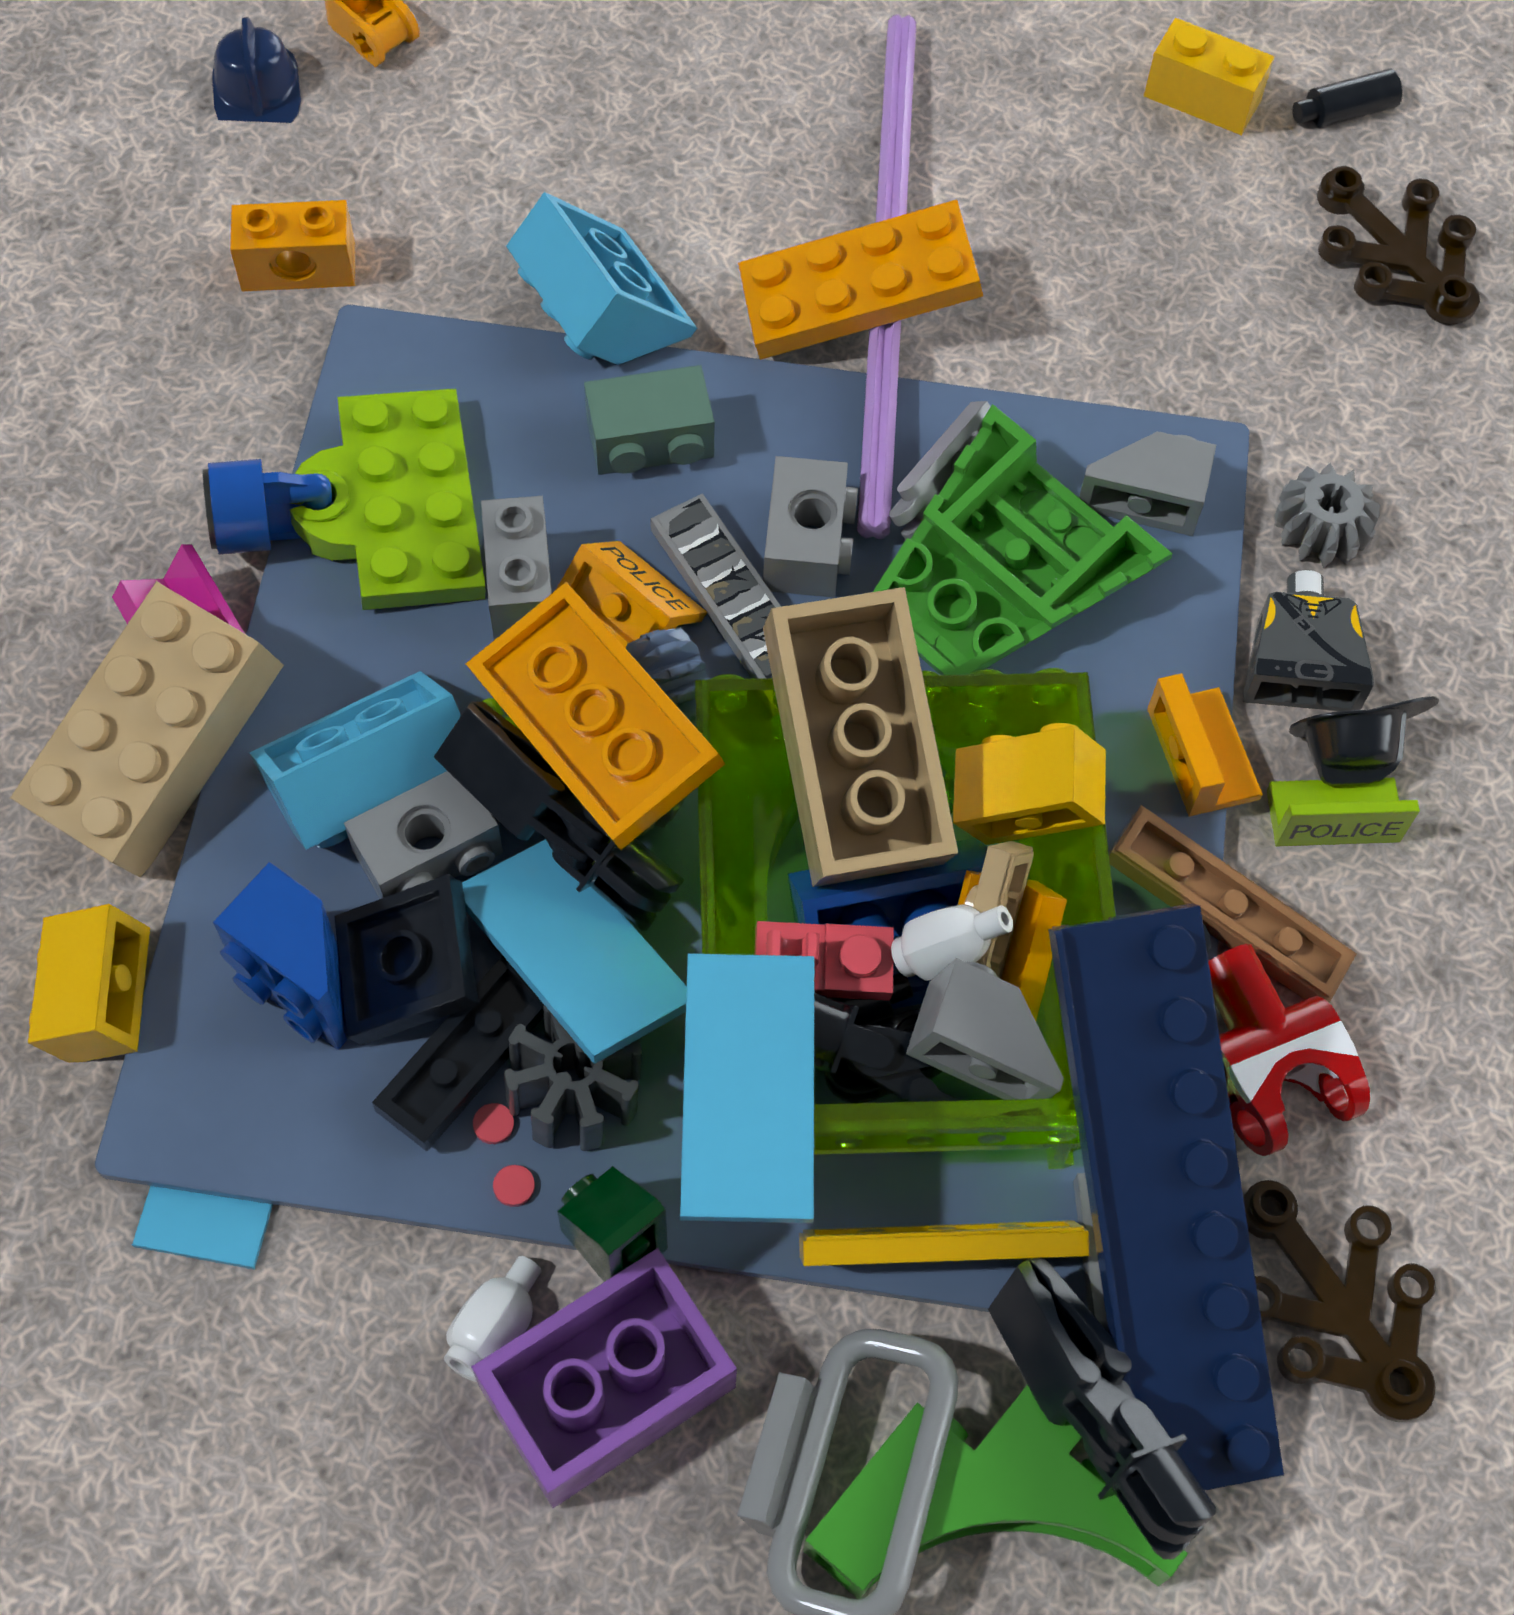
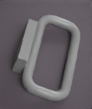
M861 1329L844 1336L829 1350L821 1367L816 1386H813L804 1377L779 1372L737 1516L756 1532L773 1537L768 1554L767 1576L772 1594L786 1611L794 1615H894L900 1609L909 1590L958 1398L959 1378L953 1360L939 1345L917 1336L882 1329ZM866 1358H878L923 1369L928 1375L930 1386L880 1580L876 1589L869 1596L862 1599H850L811 1589L803 1585L798 1579L796 1569L849 1374L859 1361Z

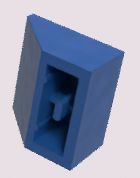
M269 862L213 921L224 945L220 954L236 970L237 973L232 979L247 996L261 1005L268 999L272 1000L286 1011V1014L283 1016L284 1020L304 1039L314 1043L321 1037L339 1050L347 1041L337 941L324 905L320 898Z

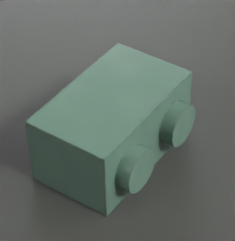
M701 365L584 382L586 417L598 475L613 472L627 474L636 472L641 468L673 463L687 465L700 459L714 457L715 422Z

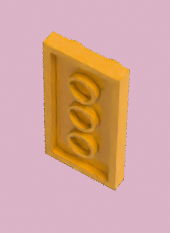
M957 199L738 262L754 343L760 360L984 297Z
M567 582L466 663L475 677L620 850L725 765V762L715 748Z

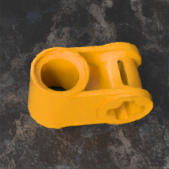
M324 0L327 21L330 27L348 41L357 53L374 67L385 61V54L403 41L412 43L419 37L418 23L409 7L402 0Z

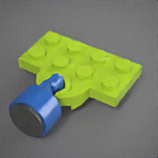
M456 388L337 397L342 446L319 451L302 462L295 474L284 472L263 473L261 459L208 463V469L202 470L211 549H217L218 555L271 551V541L302 538L311 547L312 555L332 561L356 559L362 610L485 599V580Z

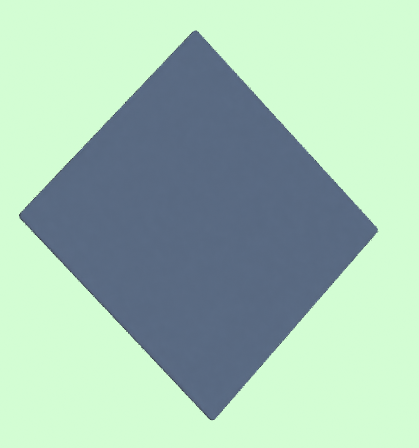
M345 305L341 307L337 314L292 474H295L302 462L319 451L342 446L337 397L456 388L485 580V599L362 610L356 559L332 561L312 555L311 547L302 538L272 541L271 551L268 555L246 635L263 645L284 666L201 790L144 988L138 1052L125 1055L95 1159L96 1170L103 1178L108 1180L577 1250L560 1228L557 1210L564 1205L561 1202L562 1197L581 1178L589 1174H594L598 1178L613 1166L656 1197L665 1207L668 1249L662 1255L668 1264L989 1312L988 1308L1016 1267L1028 1258L803 1266L800 1259L799 1233H803L804 1229L1074 1220L1078 1223L1073 1181L1077 1173H1085L1053 958L1036 1023L1064 1079L1061 1090L1048 1099L1047 1115L1036 1131L912 1103L898 1098L892 1093L865 1103L854 1104L844 1102L833 1095L826 1085L824 1071L814 1067L813 1223L680 1220L686 1012L639 1038L642 1048L641 1077L637 1081L639 1083L637 1112L628 1126H624L621 1123V1118L595 1106L596 1112L604 1117L603 1145L589 1151H582L580 1149V1129L575 1114L565 1115L554 1134V1146L552 1148H547L533 1141L531 1110L539 1108L541 1104L521 1109L517 1116H513L514 1129L510 1137L498 1144H487L481 1141L473 1129V1118L476 1112L482 1106L490 1103L502 1104L508 1108L504 1072L507 1069H511L509 1057L428 1151H425L375 1112L372 1102L449 1015L364 1045L347 1038L344 1045L337 1050L321 1037L314 1043L307 1041L284 1020L283 1016L286 1014L284 1009L270 999L263 1005L255 1002L233 981L232 978L237 972L220 954L224 945L213 921L269 862L322 900L336 941L335 915L380 899L353 853L349 838L327 848H317L315 845L306 850L290 829L249 752L419 671L452 694L461 715L472 701L481 702L485 699L493 698L466 665L470 659L494 641L488 604L481 500L543 496L552 593L559 585L581 544L621 541L702 608L703 606L652 533L650 519L703 493L763 579L764 555L776 456L848 463L846 487L858 488L854 524L842 523L841 537L853 538L850 575L837 574L835 598L873 592L905 542L901 531L906 524L896 526L892 519L890 532L885 538H864L857 531L867 373L667 346L616 365L596 356L592 360L581 357L566 344L564 337L567 334L562 332L359 305ZM701 365L715 422L714 457L700 459L687 465L673 463L641 468L636 472L627 474L613 472L598 475L586 417L584 382ZM898 377L891 510L902 498L897 491L898 485L970 402L987 401L990 406L992 404L995 405L1036 439L1037 463L1077 497L1080 495L1087 465L1157 431L1172 435H1187L1198 441L1216 444L1205 502L1193 536L1138 524L1172 552V559L955 687L919 657L956 841L975 838L953 823L956 749L981 744L984 738L993 735L1017 737L1040 732L1043 726L1052 723L1072 724L1080 728V730L1106 749L1105 825L1012 840L1033 847L1034 856L1028 880L1038 881L1067 899L1061 925L1070 926L1106 920L1108 917L1170 907L1106 863L1104 859L1132 815L1142 805L1223 861L1227 808L1188 816L1147 708L1158 678L1182 673L1190 694L1219 687L1232 717L1250 435L1248 427L1238 422ZM1100 515L1113 527L1121 521L1120 519ZM812 525L803 526V527L808 528V529H818V528H819V527H817V526H812ZM772 592L781 607L834 598ZM708 614L705 615L702 622L678 625L676 629L681 628L689 635L690 640L698 647L702 662L706 663L705 670L712 683L710 692L714 699V706L710 722L698 726L697 729L720 754L725 765L686 797L674 819L668 822L665 828L654 825L653 829H650L644 836L640 834L637 837L642 844L679 874L684 881L676 892L671 893V898L663 910L656 913L657 917L647 931H641L629 921L686 986L688 954L754 955L757 921L795 923L788 873L809 870L779 710L776 712L772 710ZM494 817L499 827L503 853L496 856L494 861L483 871L545 840V837L535 830L528 841L521 840ZM426 837L419 840L413 847L421 850L431 849L442 840L437 837ZM483 871L472 876L459 875L455 878L461 882H464L482 873ZM467 913L477 985L503 955ZM1211 934V948L1208 953V960L1218 955V939ZM922 1003L893 1009L894 1016L909 1010L921 1009ZM543 1018L531 1034L553 1044L551 1039L545 1037ZM575 1069L564 1071L568 1072L572 1081L584 1079L578 1077ZM943 1071L930 1079L941 1092L957 1099H992L995 1102H1007L1017 1111H1027ZM629 1078V1079H626L625 1081L630 1082L632 1079ZM1035 1108V1109H1033V1110L1031 1111L1030 1114H1042V1113L1039 1112V1111ZM509 1165H520L527 1168L533 1175L535 1190L531 1199L517 1207H509L502 1204L496 1198L493 1190V1181L496 1174L502 1168ZM1082 1256L1045 1258L1088 1308Z

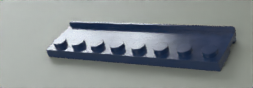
M1186 904L1108 917L1106 920L1070 926H1054L1048 930L1108 1330L1115 1340L1118 1351L1126 1353L1132 1364L1131 1369L1122 1380L1127 1382L1135 1399L1142 1401L1149 1407L1171 1439L1183 1434L1186 1436L1187 1440L1177 1452L1205 1491L1283 1476V1463L1201 907L1196 904Z

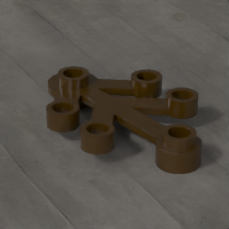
M1338 166L1326 173L1317 191V200L1320 206L1333 214H1350L1379 243L1358 241L1355 234L1349 228L1341 225H1333L1325 229L1320 240L1318 253L1326 262L1332 264L1344 262L1364 264L1360 268L1354 283V290L1359 297L1367 301L1388 299L1423 305L1427 314L1433 320L1445 325L1465 322L1475 314L1480 303V295L1474 284L1464 278L1466 250L1470 247L1476 234L1475 223L1464 215H1451L1447 217L1437 238L1439 245L1444 249L1441 271L1426 257L1429 216L1440 194L1436 184L1427 179H1415L1407 185L1401 200V205L1406 211L1403 234L1363 194L1365 187L1362 177L1357 170L1348 166ZM1415 196L1423 197L1425 200L1419 199ZM1452 232L1459 233V234L1462 235V236H1457V235L1453 234ZM1331 242L1338 243L1343 247L1335 246ZM1390 269L1406 271L1416 281L1394 279ZM1367 279L1375 280L1379 284H1373L1369 282Z
M1264 1180L1252 1185L1243 1196L1248 1231L1261 1239H1274L1318 1299L1316 1301L1280 1292L1278 1286L1271 1279L1255 1276L1257 1290L1262 1291L1269 1300V1309L1260 1311L1262 1323L1271 1320L1346 1338L1362 1360L1358 1361L1324 1354L1322 1347L1314 1339L1307 1336H1296L1291 1338L1278 1352L1277 1366L1280 1373L1288 1381L1296 1384H1304L1314 1380L1363 1392L1369 1405L1376 1413L1394 1422H1409L1422 1416L1431 1407L1436 1391L1435 1380L1430 1368L1418 1357L1422 1309L1432 1299L1436 1290L1433 1275L1425 1267L1410 1263L1401 1266L1389 1278L1387 1292L1389 1298L1394 1303V1311L1387 1344L1371 1323L1379 1248L1389 1239L1392 1232V1224L1388 1215L1376 1206L1365 1205L1356 1209L1347 1219L1344 1233L1349 1243L1345 1283L1343 1284L1296 1220L1298 1203L1291 1190L1285 1185L1272 1180ZM1266 1196L1275 1198L1282 1207V1215L1271 1216L1265 1213L1260 1205V1198ZM1367 1219L1373 1222L1378 1229V1238L1369 1239L1364 1237L1358 1230L1357 1221ZM1402 1277H1411L1419 1283L1422 1291L1420 1298L1410 1297L1403 1291L1401 1287ZM1301 1349L1305 1351L1312 1361L1311 1370L1301 1371L1295 1368L1290 1361V1350ZM1398 1372L1408 1378L1411 1384L1410 1395H1401L1392 1388L1390 1384L1391 1373Z

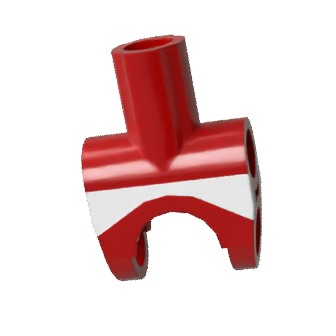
M1251 944L1234 947L1208 960L1214 1002L1229 1030L1219 1034L1233 1129L1249 1149L1261 1156H1267L1284 1149L1288 1144L1287 1123L1282 1113L1286 1111L1281 1097L1282 1083L1284 1081L1299 1084L1310 1091L1320 1102L1324 1101L1335 1118L1343 1122L1350 1121L1366 1113L1370 1104V1088L1366 1074L1347 1030L1328 1001L1322 997L1314 996L1285 1008Z

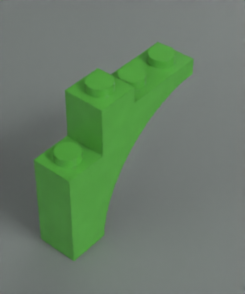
M1028 1384L976 1450L965 1443L968 1433L958 1421L952 1418L918 1554L941 1543L970 1535L991 1532L1039 1533L1080 1542L1107 1553L1134 1568L1158 1587L1172 1577L1188 1555L1184 1550L1175 1559H1162L1150 1547L1116 1495L1103 1500L1099 1499L1097 1495L1105 1487V1481L1089 1459H1084L1080 1464L1069 1454L1082 1437L1069 1422L1064 1425H1055L1048 1421ZM918 1402L806 1538L802 1551L857 1599H860L881 1576L924 1412V1407Z

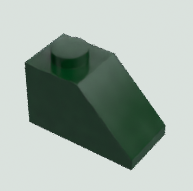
M613 1166L598 1178L594 1174L581 1178L562 1197L561 1202L564 1205L557 1210L561 1231L604 1282L658 1248L661 1253L668 1249L665 1207L656 1197Z

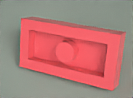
M757 921L754 955L814 956L815 993L828 998L889 1001L893 994L891 945L894 941V927Z

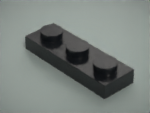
M504 956L496 962L476 985L479 1005L450 1014L372 1102L375 1112L425 1151H428L510 1057L509 1037L518 1024H523L526 1027V1031L531 1033L544 1018V1004Z

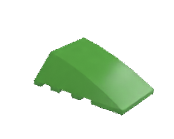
M992 404L982 420V427L971 445H966L954 463V471L939 495L935 494L923 512L924 518L911 539L907 538L873 592L905 587L918 655L955 687L1172 559V552L1127 515L1113 527L1037 463L1036 439Z

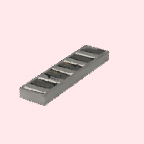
M703 493L651 518L652 533L700 604L707 611V614L774 712L778 711L763 626L771 608L781 607V605Z

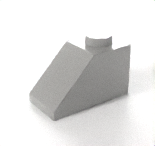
M1157 431L1087 465L1079 498L1099 515L1120 520L1127 515L1137 524L1193 536L1205 502L1216 444L1198 441L1187 435H1172Z
M957 958L929 982L906 1052L907 1055L1029 1112L1061 1090L1064 1078L1019 987L998 978L991 968L983 964L964 962Z

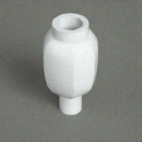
M962 904L938 909L907 922L903 928L902 936L894 939L892 942L891 953L897 969L906 977L917 975L925 981L932 980L956 958L964 962H977L982 958L990 946L991 939L1012 931L1013 920L1011 914L1002 905L980 913L972 906Z
M518 1256L505 1277L492 1278L483 1283L465 1302L449 1326L446 1334L450 1349L444 1356V1361L452 1370L468 1380L477 1382L471 1366L526 1332L533 1314V1305L528 1292L542 1272L538 1264L527 1257Z

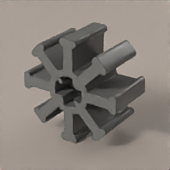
M544 1005L545 1037L551 1039L553 1044L527 1032L523 1024H518L509 1037L511 1069H507L504 1072L506 1101L511 1115L517 1116L521 1109L541 1104L539 1108L531 1110L532 1139L547 1148L554 1146V1134L565 1115L575 1114L580 1129V1149L582 1151H589L599 1148L603 1145L604 1117L596 1112L595 1106L621 1118V1123L624 1126H628L637 1112L639 1089L637 1081L641 1077L642 1048L639 1039L594 1064ZM575 1069L578 1077L584 1079L572 1081L568 1072L564 1071ZM629 1078L632 1079L630 1082L625 1081L626 1079H629Z

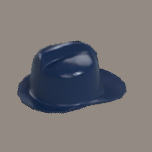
M242 17L241 28L226 34L218 42L214 54L212 85L214 109L218 121L292 123L299 114L301 104L299 71L295 56L285 48L282 40L271 30L254 27L249 17Z

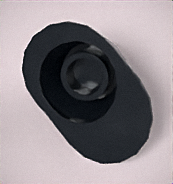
M1435 696L1421 697L1369 710L1337 711L1319 714L1291 724L1289 733L1295 737L1307 740L1314 765L1323 783L1330 786L1371 784L1381 781L1396 770L1402 760L1406 719L1433 708L1438 704L1439 698Z

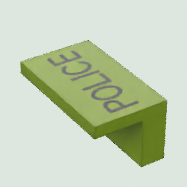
M1395 777L1384 778L1381 781L1364 785L1330 786L1323 783L1322 780L1271 781L1266 790L1276 847L1401 842L1420 812L1418 800H1399Z

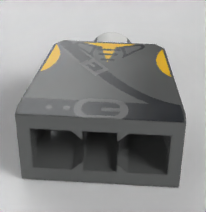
M1310 570L1294 572L1287 578V592L1268 594L1258 618L1243 690V702L1331 711L1361 710L1374 686V677L1358 606L1350 598L1324 596V578L1320 573Z

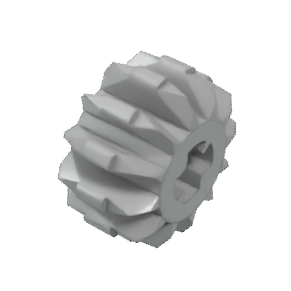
M1331 462L1322 469L1321 473L1307 466L1298 475L1297 480L1290 479L1279 497L1281 502L1275 512L1274 526L1283 529L1281 533V546L1295 545L1299 542L1301 544L1298 551L1299 561L1308 557L1312 551L1318 553V558L1323 568L1333 561L1334 556L1348 564L1356 556L1358 550L1363 551L1365 546H1369L1376 533L1374 528L1380 517L1379 509L1381 505L1371 500L1373 497V485H1357L1355 483V470L1350 471L1344 476L1336 474Z

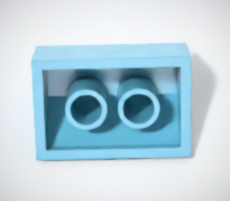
M546 192L541 195L506 245L520 266L517 270L519 276L536 289L543 299L540 304L542 309L552 319L559 322L567 334L564 337L566 344L585 359L592 360L596 356L619 365L690 338L698 329L623 228Z
M419 671L249 753L290 829L306 850L315 845L317 848H327L348 838L344 822L446 772L447 770L434 758V755L461 717V714L452 694Z

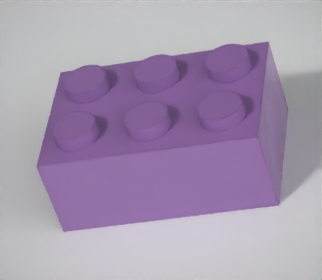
M658 1248L471 1366L481 1391L552 1508H555L735 1389L737 1368Z

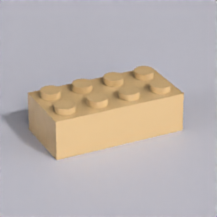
M156 581L10 798L105 859L141 877L154 862L284 665L258 641Z
M905 587L771 608L763 626L812 886L818 887L945 864L958 854Z

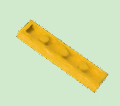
M1074 1220L804 1229L803 1233H799V1249L803 1266L1089 1256L1088 1230Z

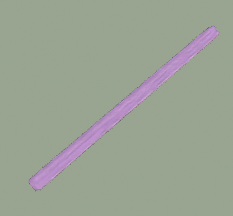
M896 14L888 20L876 222L907 214L916 21L910 15L902 18ZM901 320L869 329L857 525L858 533L864 538L875 537L882 539L890 532L891 518L889 513L892 505Z

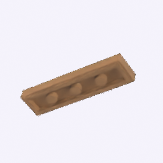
M1142 805L1132 815L1104 859L1106 863L1170 907L1186 904L1200 905L1203 924L1206 926L1209 934L1231 949L1243 944H1251L1266 973L1305 1000L1319 996L1330 1003L1357 955L1350 948Z

